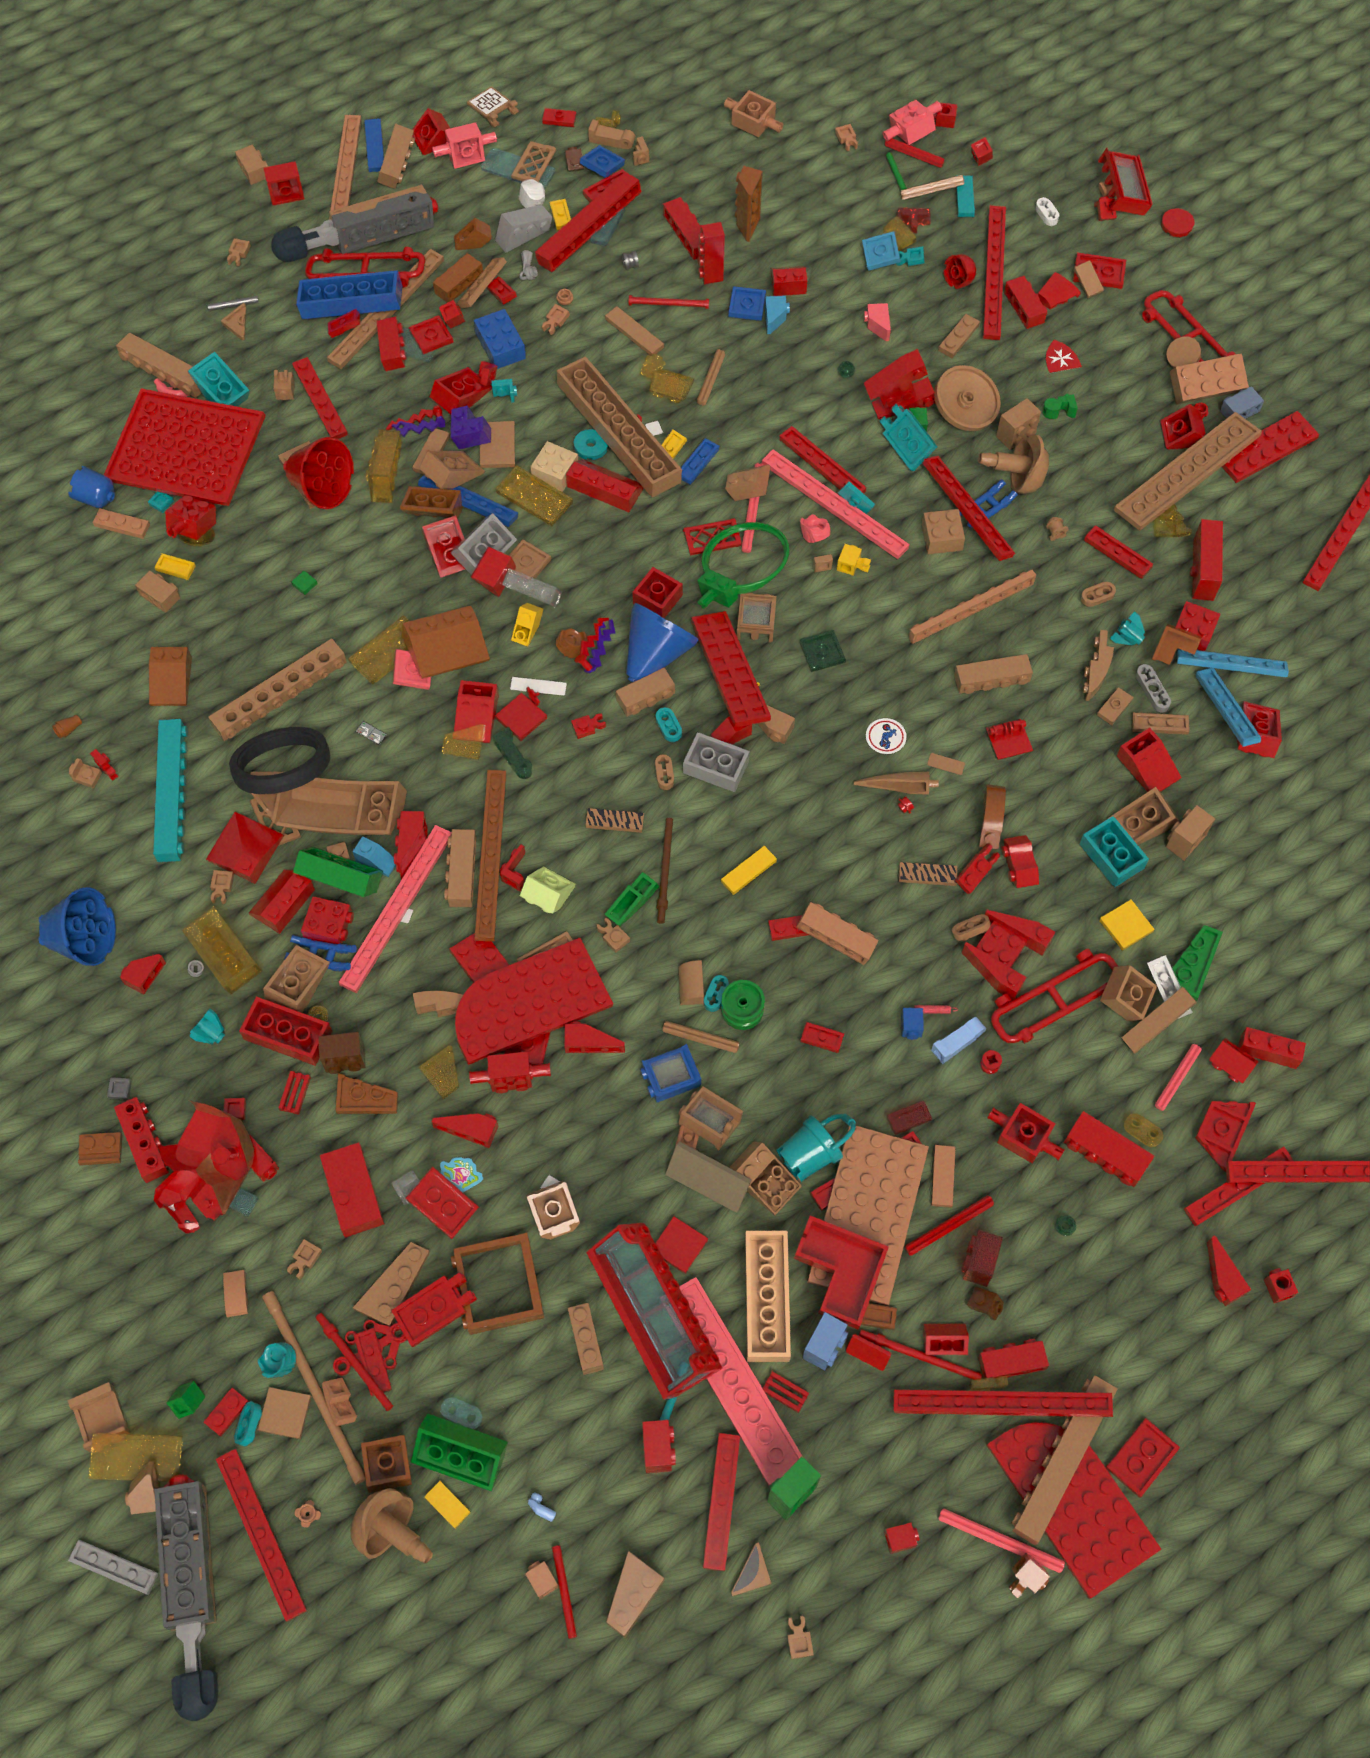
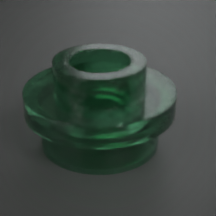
M844 361L839 365L838 373L845 378L851 377L855 373V367L852 362Z
M1063 1215L1057 1219L1055 1228L1059 1234L1070 1236L1076 1230V1222L1072 1217ZM1062 1224H1068L1069 1229H1064Z

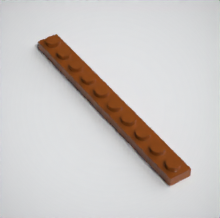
M487 770L475 941H495L506 788V771Z

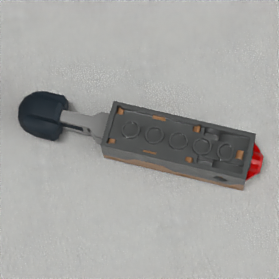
M423 185L415 186L329 211L330 220L324 221L321 226L306 231H301L298 226L283 229L273 236L271 248L273 254L283 262L303 259L307 257L309 249L326 244L331 246L337 245L340 252L345 254L433 228V215L438 212V204L434 198L427 194Z
M176 1475L171 1477L163 1488L154 1489L163 1628L170 1631L176 1630V1636L184 1643L186 1673L174 1676L171 1680L175 1711L180 1717L188 1721H198L206 1718L214 1710L218 1701L217 1673L214 1670H202L200 1642L206 1634L205 1625L216 1623L206 1486L201 1482H195L187 1475Z

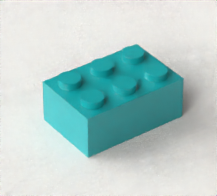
M1114 816L1083 834L1080 841V846L1114 888L1145 869L1149 860Z

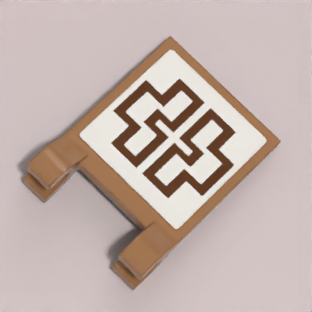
M492 86L467 101V104L485 117L494 128L499 125V122L496 120L498 118L497 114L506 108L513 115L519 112L515 107L518 105L515 100H509Z

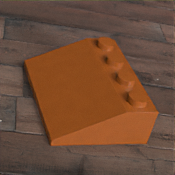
M471 606L403 623L401 636L421 679L490 661L478 619Z

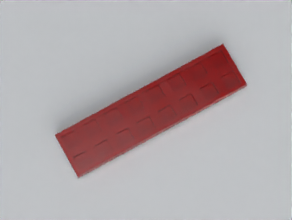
M723 611L691 617L692 626L734 727L770 721L771 714L727 612Z

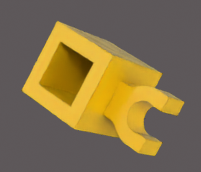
M845 544L838 559L837 571L854 576L856 569L859 568L868 573L871 559L861 558L862 549L854 545Z

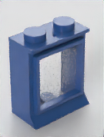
M687 1044L681 1048L642 1061L640 1072L643 1080L647 1079L649 1086H647L648 1093L651 1098H655L656 1103L701 1086V1077Z

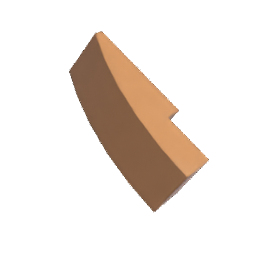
M447 991L413 993L417 1014L437 1011L438 1018L456 1014L459 1002L463 994Z

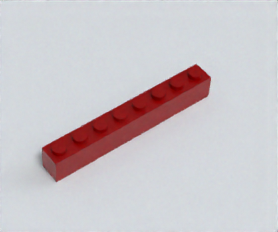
M627 172L618 177L535 251L538 264L551 272L559 267L642 192L639 179Z

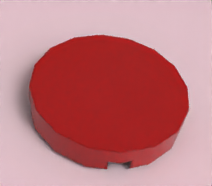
M1170 209L1164 213L1161 227L1164 232L1170 233V236L1184 237L1192 232L1195 220L1186 210Z

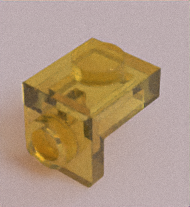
M613 110L612 119L596 117V120L599 121L600 125L617 127V124L619 125L621 115L618 110Z
M653 354V356L647 355L640 374L657 381L662 366H665L666 362L662 360L663 357L657 354Z

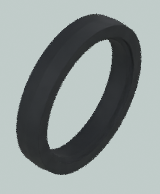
M307 727L275 729L253 737L237 748L230 758V772L237 787L245 792L253 794L281 793L301 787L322 774L329 765L330 750L325 737L317 730ZM290 745H306L316 749L314 756L307 762L283 773L257 776L244 772V768L251 760L275 748Z

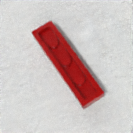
M1096 525L1084 538L1085 542L1141 579L1153 567V563Z

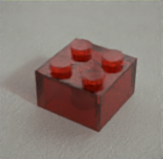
M978 1230L976 1236L972 1235L966 1250L970 1254L966 1256L961 1272L964 1273L963 1280L985 1287L988 1286L994 1274L1003 1237Z

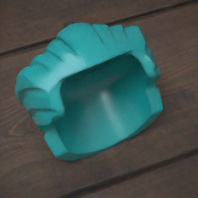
M283 1342L268 1345L262 1356L258 1358V1364L262 1370L261 1375L266 1378H277L289 1374L296 1364L294 1348L290 1344Z

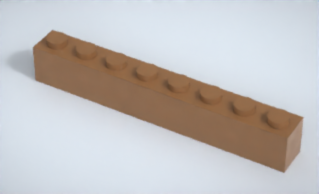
M1095 1375L1091 1380L1086 1379L1081 1388L1084 1393H1112V1399L1118 1389ZM1066 1417L1062 1428L1065 1429L1062 1436H1056L1052 1447L1055 1448L1052 1455L1047 1454L1042 1463V1466L1045 1467L1042 1474L1037 1473L1032 1482V1485L1035 1486L1032 1493L1027 1492L1022 1501V1505L1025 1506L1021 1513L1017 1512L1011 1524L1015 1525L1012 1532L1034 1545L1039 1543L1103 1417Z

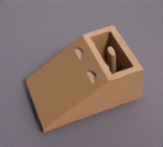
M752 1142L729 1167L752 1180L747 1192L773 1215H776L802 1187L763 1142Z

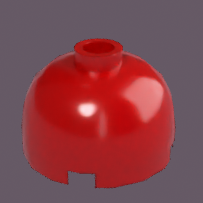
M955 254L947 258L945 261L947 265L946 270H944V277L950 287L954 286L955 289L970 285L976 276V265L973 259L965 254Z

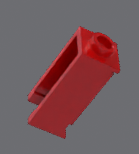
M249 1135L254 1148V1159L251 1169L263 1182L270 1180L276 1175L279 1167L252 1136Z

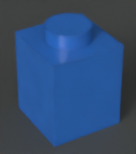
M903 1008L901 1014L902 1037H907V1039L911 1040L922 1037L924 1031L923 1008Z

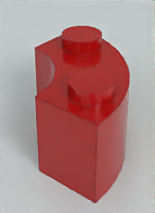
M1023 835L1004 839L1002 854L1007 859L1010 882H1014L1016 888L1038 885L1039 871L1029 838Z

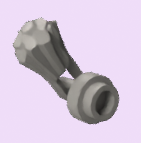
M524 250L521 253L523 261V271L519 276L521 280H533L538 276L536 267L530 266L533 253L529 250Z

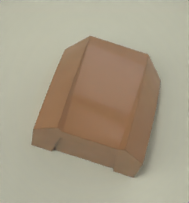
M565 1181L557 1182L526 1195L541 1238L554 1239L574 1231L579 1225L580 1221Z

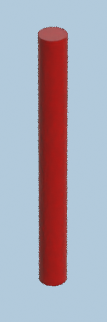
M560 1545L554 1546L552 1551L568 1639L577 1637L562 1551Z

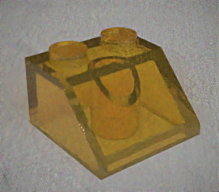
M666 369L656 370L653 373L649 392H653L656 397L663 398L666 396L670 398V401L679 403L686 399L694 378Z

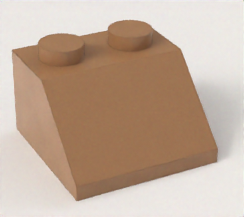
M770 465L753 467L728 474L726 491L734 501L766 495Z

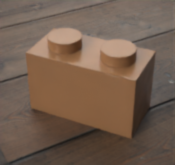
M250 145L235 151L237 162L251 185L266 179L264 167H268L266 161H262V155L259 150L256 151L254 146Z
M149 571L135 585L140 596L165 613L180 599L178 588L173 583H167L158 573L154 574Z

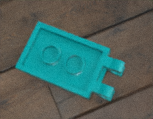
M895 404L891 409L898 418L894 422L885 416L880 420V423L886 429L883 435L911 471H915L924 459L938 446L909 409H904L901 405Z

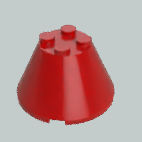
M332 437L320 438L292 453L283 465L290 484L317 508H335L345 500L352 486L350 485L351 474H354L353 459L347 446L339 439Z

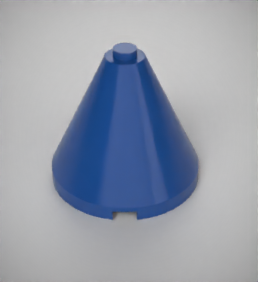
M635 603L631 609L626 674L629 675L628 680L635 682L666 667L693 648L699 639L655 612Z

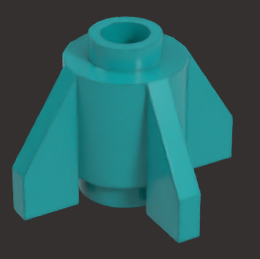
M1134 611L1128 617L1129 620L1123 619L1117 631L1110 637L1113 642L1133 646L1135 644L1139 645L1144 640L1145 630L1141 617Z
M209 1009L199 1023L190 1031V1037L198 1042L211 1045L215 1042L219 1044L225 1036L223 1033L225 1029L217 1014Z

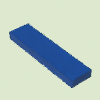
M381 119L365 120L369 172H378L381 170L384 161Z

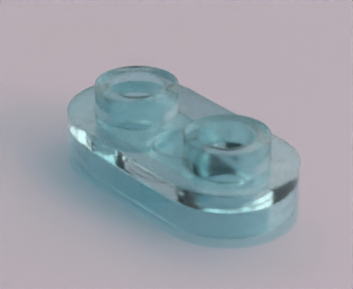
M448 1398L441 1405L442 1415L453 1423L470 1429H476L482 1423V1413L473 1405L456 1398ZM452 1406L456 1407V1412L453 1414L449 1413V1408ZM475 1415L476 1419L473 1422H469L468 1417Z

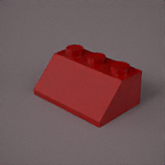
M284 869L251 909L249 915L280 934L315 891L312 881L307 877L293 873V870Z

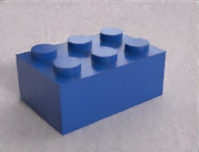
M505 309L474 320L475 333L491 364L497 365V369L526 359L525 345Z

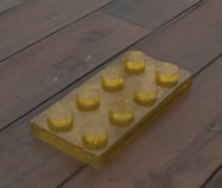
M517 465L496 488L497 494L550 526H553L573 503V498Z
M404 615L348 658L349 662L371 684H375L394 669L396 649L408 651L401 636L403 623L409 622Z
M93 1433L89 1479L134 1480L149 1462L154 1461L157 1480L168 1482L171 1477L180 1473L183 1436Z

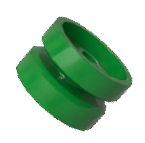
M738 980L729 984L722 993L721 1013L724 1021L729 1026L738 1030L751 1029L759 1024L763 1017L765 1003L762 989L749 980Z

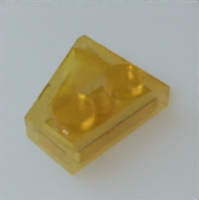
M480 724L445 734L441 753L479 760L486 725Z
M451 1045L419 1066L420 1071L442 1099L459 1088Z

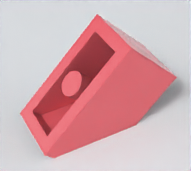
M888 303L867 304V311H864V322H867L868 329L883 340L889 341L891 328Z

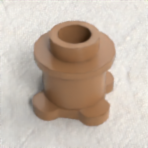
M1053 517L1046 525V528L1052 534L1050 536L1051 541L1067 536L1066 532L1069 529L1067 526H1063L1062 518Z

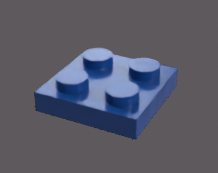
M599 145L582 156L580 164L606 178L624 166L625 159Z
M733 286L729 317L762 321L766 290Z

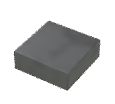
M110 1078L108 1099L129 1100L132 1080L127 1078Z

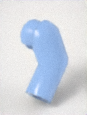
M532 1493L531 1498L528 1499V1505L538 1516L552 1522L556 1511L540 1504L542 1496Z

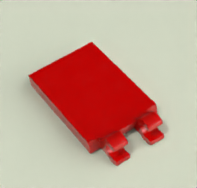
M459 1272L449 1280L444 1275L391 1310L411 1347H415L467 1313L464 1306L477 1300L476 1295L471 1290L462 1296L458 1291L457 1287L467 1282L464 1274L461 1275Z

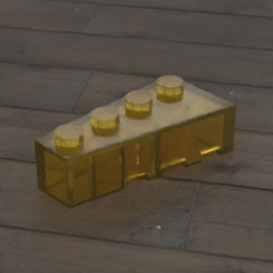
M380 429L378 436H375V448H372V459H369V470L366 471V481H369L371 502H393L392 491L395 489L394 481L395 476H397V463H399L402 446L399 430Z

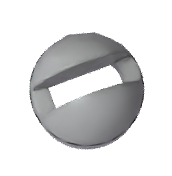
M193 960L188 964V973L192 977H199L203 973L204 965L201 961ZM194 966H197V973H194Z

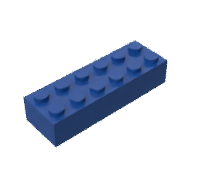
M398 270L299 280L296 305L302 319L340 316L354 309H357L360 314L400 310L402 282Z

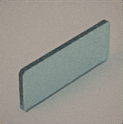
M492 148L482 163L481 169L519 183L523 182L511 177L521 156ZM527 159L525 164L530 163L532 161L530 159ZM539 163V164H536V165H537V167H538V169H539V168H541V166H542L543 164H542V163ZM534 166L526 168L527 172L536 170ZM547 166L539 180L544 189L547 188L555 174L554 167ZM522 169L519 174H525V171Z

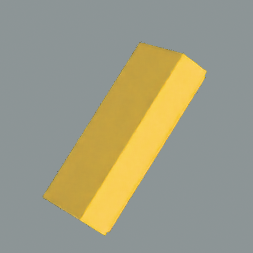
M162 553L154 568L158 572L189 580L196 565L194 562Z
M441 1481L424 1496L454 1529L471 1513Z

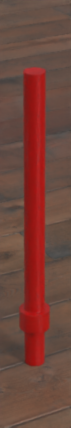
M323 1313L318 1314L316 1320L323 1327V1332L327 1338L332 1339L385 1410H391L393 1404L340 1337L336 1326L333 1323L330 1324Z
M862 1329L859 1333L860 1337L880 1347L892 1349L978 1382L981 1380V1373L932 1355H926L922 1351L885 1338V1335L879 1333L876 1335Z

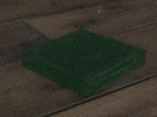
M834 630L799 640L811 672L846 663V658Z

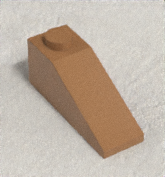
M767 705L771 714V720L757 724L771 740L785 744L794 728L795 718Z

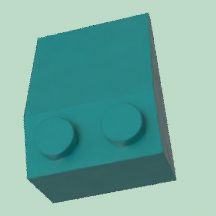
M215 351L188 370V373L207 401L238 407L248 399L250 390Z

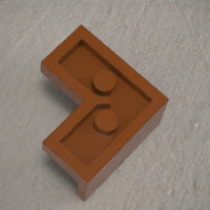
M1167 624L1152 660H1159L1170 665L1177 648L1195 654L1202 637Z

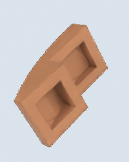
M245 1271L223 1273L226 1316L232 1317L248 1314Z
M343 1378L324 1381L322 1383L323 1392L335 1426L355 1422L357 1415L349 1402L351 1393Z

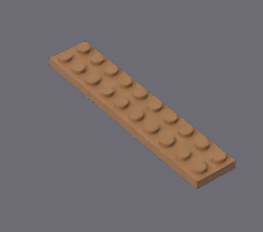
M1237 412L1233 413L1115 506L1114 511L1141 531L1260 437L1262 431Z

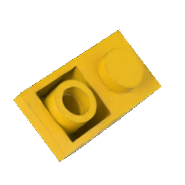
M529 603L520 606L511 641L529 646L539 627L543 608Z

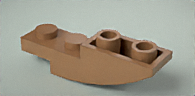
M1100 630L1098 637L1095 636L1094 647H1096V652L1093 653V659L1090 661L1089 667H1085L1084 677L1087 678V682H1084L1083 693H1086L1085 701H1089L1098 692L1112 661L1114 647L1107 646L1108 631Z

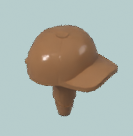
M1033 434L1028 438L1020 439L1016 444L1013 454L996 452L995 454L980 453L978 463L988 467L992 466L995 470L1010 472L1012 491L1028 494L1036 491L1043 485L1049 468V454L1044 448L1042 438L1039 435Z
M392 1488L377 1491L369 1495L357 1509L350 1528L351 1540L355 1548L367 1558L373 1559L380 1556L391 1545L395 1546L406 1556L412 1555L414 1559L423 1563H428L433 1556L427 1545L420 1541L421 1537L406 1526L411 1518L414 1507L413 1501L405 1493Z

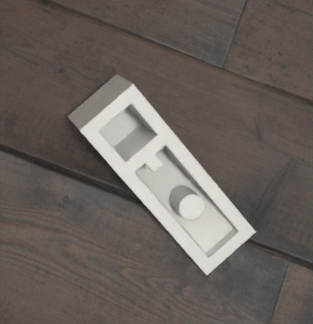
M1166 955L1147 963L1164 1002L1181 988ZM1191 1008L1188 1011H1186L1183 1015H1181L1179 1018L1193 1013Z

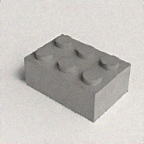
M492 513L485 517L459 543L451 554L472 575L487 547L505 553L517 539Z
M697 732L683 762V773L735 792L749 763L750 751Z

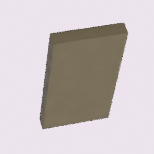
M680 1141L676 1145L665 1174L736 1213L740 1210L752 1181L748 1177Z

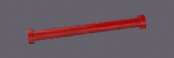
M629 295V305L631 306L632 304L705 307V309H709V299L645 298Z

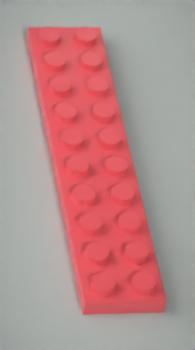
M697 1277L679 1288L683 1296L688 1300L689 1307L694 1316L697 1317L702 1331L708 1337L709 1343L714 1353L719 1357V1362L723 1369L708 1377L707 1381L768 1486H770L778 1477L781 1478L799 1460L802 1454ZM664 1295L660 1298V1301L666 1307V1304L664 1302H666L668 1298L666 1295ZM672 1305L668 1306L665 1309L683 1339L687 1338L688 1335ZM692 1342L686 1344L691 1354L697 1352Z

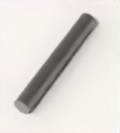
M258 296L207 305L208 310L213 311L240 306L242 303L246 305L259 303Z

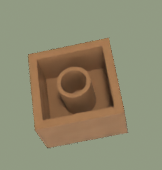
M1028 398L1001 415L996 437L1011 450L1020 439L1036 434L1041 411Z
M959 509L926 512L923 514L922 530L927 554L963 550L965 536Z
M1198 805L1193 810L1189 809L1184 814L1183 820L1173 826L1172 832L1167 837L1169 842L1166 848L1184 861L1207 836L1215 821L1213 816Z
M1130 965L1114 967L1100 1001L1127 1021L1143 1020L1157 985Z

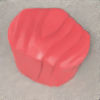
M814 514L810 515L807 519L801 518V531L803 538L807 542H818L830 536V525L826 519L817 518Z

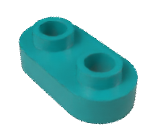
M665 707L659 709L656 712V722L664 738L669 742L678 741L682 736V728L674 712Z
M250 1401L244 1406L234 1435L236 1444L245 1447L253 1442L258 1421L262 1416L260 1404Z

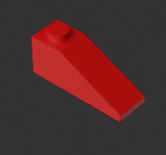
M574 1021L570 1022V1024H565V1053H625V1042L587 1024H581V1022Z
M479 1113L437 1117L431 1121L435 1129L490 1148L499 1127L494 1116L490 1114L481 1115Z
M1213 1236L1207 1242L1213 1288L1216 1298L1227 1306L1246 1295L1251 1288L1217 1237Z

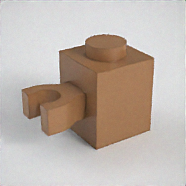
M274 370V392L276 399L294 400L295 381L292 372H288V370H284V372Z

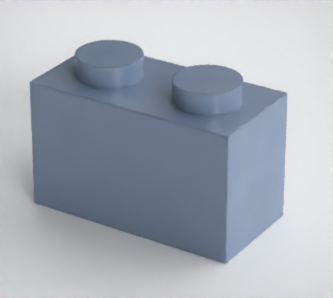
M1251 386L1240 390L1232 397H1227L1223 401L1220 412L1226 419L1235 412L1246 419L1260 412L1264 400Z

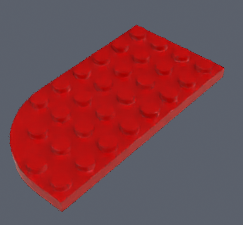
M581 938L493 971L475 981L466 990L459 1002L455 1017L456 1038L462 1054L469 1065L487 1058V1056L497 1054L564 1027L565 1024H570V1022L581 1020L613 1007V1002Z
M1039 1422L1019 1425L986 1445L1022 1500L1027 1492L1032 1493L1035 1487L1032 1485L1037 1473L1042 1474L1045 1468L1042 1466L1047 1454L1052 1455L1055 1449L1052 1447L1056 1436H1062L1065 1430L1061 1426ZM1088 1446L1044 1532L1087 1597L1091 1599L1162 1549L1096 1453Z

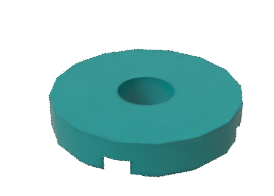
M584 430L575 436L574 451L581 458L597 460L607 452L608 445L596 430ZM593 443L595 446L589 447L587 444Z

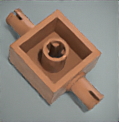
M750 90L739 102L730 97L725 100L724 107L732 110V125L757 137H760L766 128H771L778 133L782 131L784 123L774 119L776 113L775 102Z

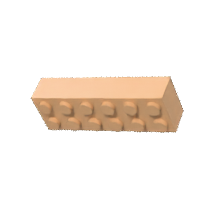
M746 1231L747 1362H790L788 1231Z

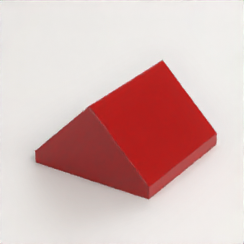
M487 547L471 578L499 597L513 574L516 565L511 556Z

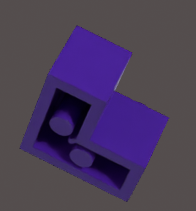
M468 406L452 409L451 439L458 449L491 443V427L484 416L475 418Z

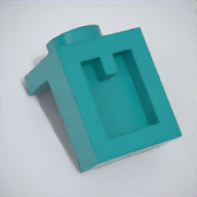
M512 379L492 381L493 397L510 395L511 403L515 402L514 396H517L516 385L513 386Z

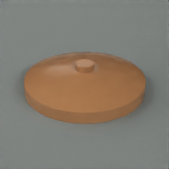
M966 365L955 366L944 372L937 381L934 393L935 402L941 415L951 425L965 431H979L989 426L997 417L1001 403L998 389L992 379L981 370Z

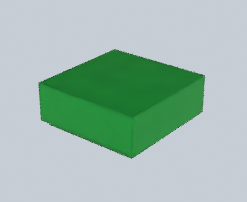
M303 571L291 583L296 589L306 595L317 585V580Z

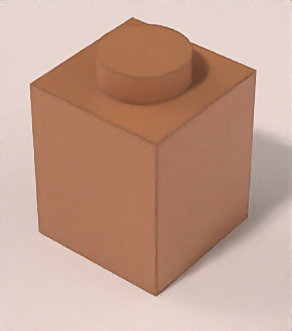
M537 1561L527 1568L529 1571L525 1574L539 1599L559 1588L545 1562L540 1564Z

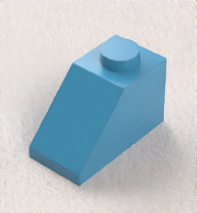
M766 296L767 334H771L786 321V313L790 312L789 303H786V296Z
M363 836L353 850L356 862L382 870V874L387 877L390 876L396 867L394 857L379 844Z

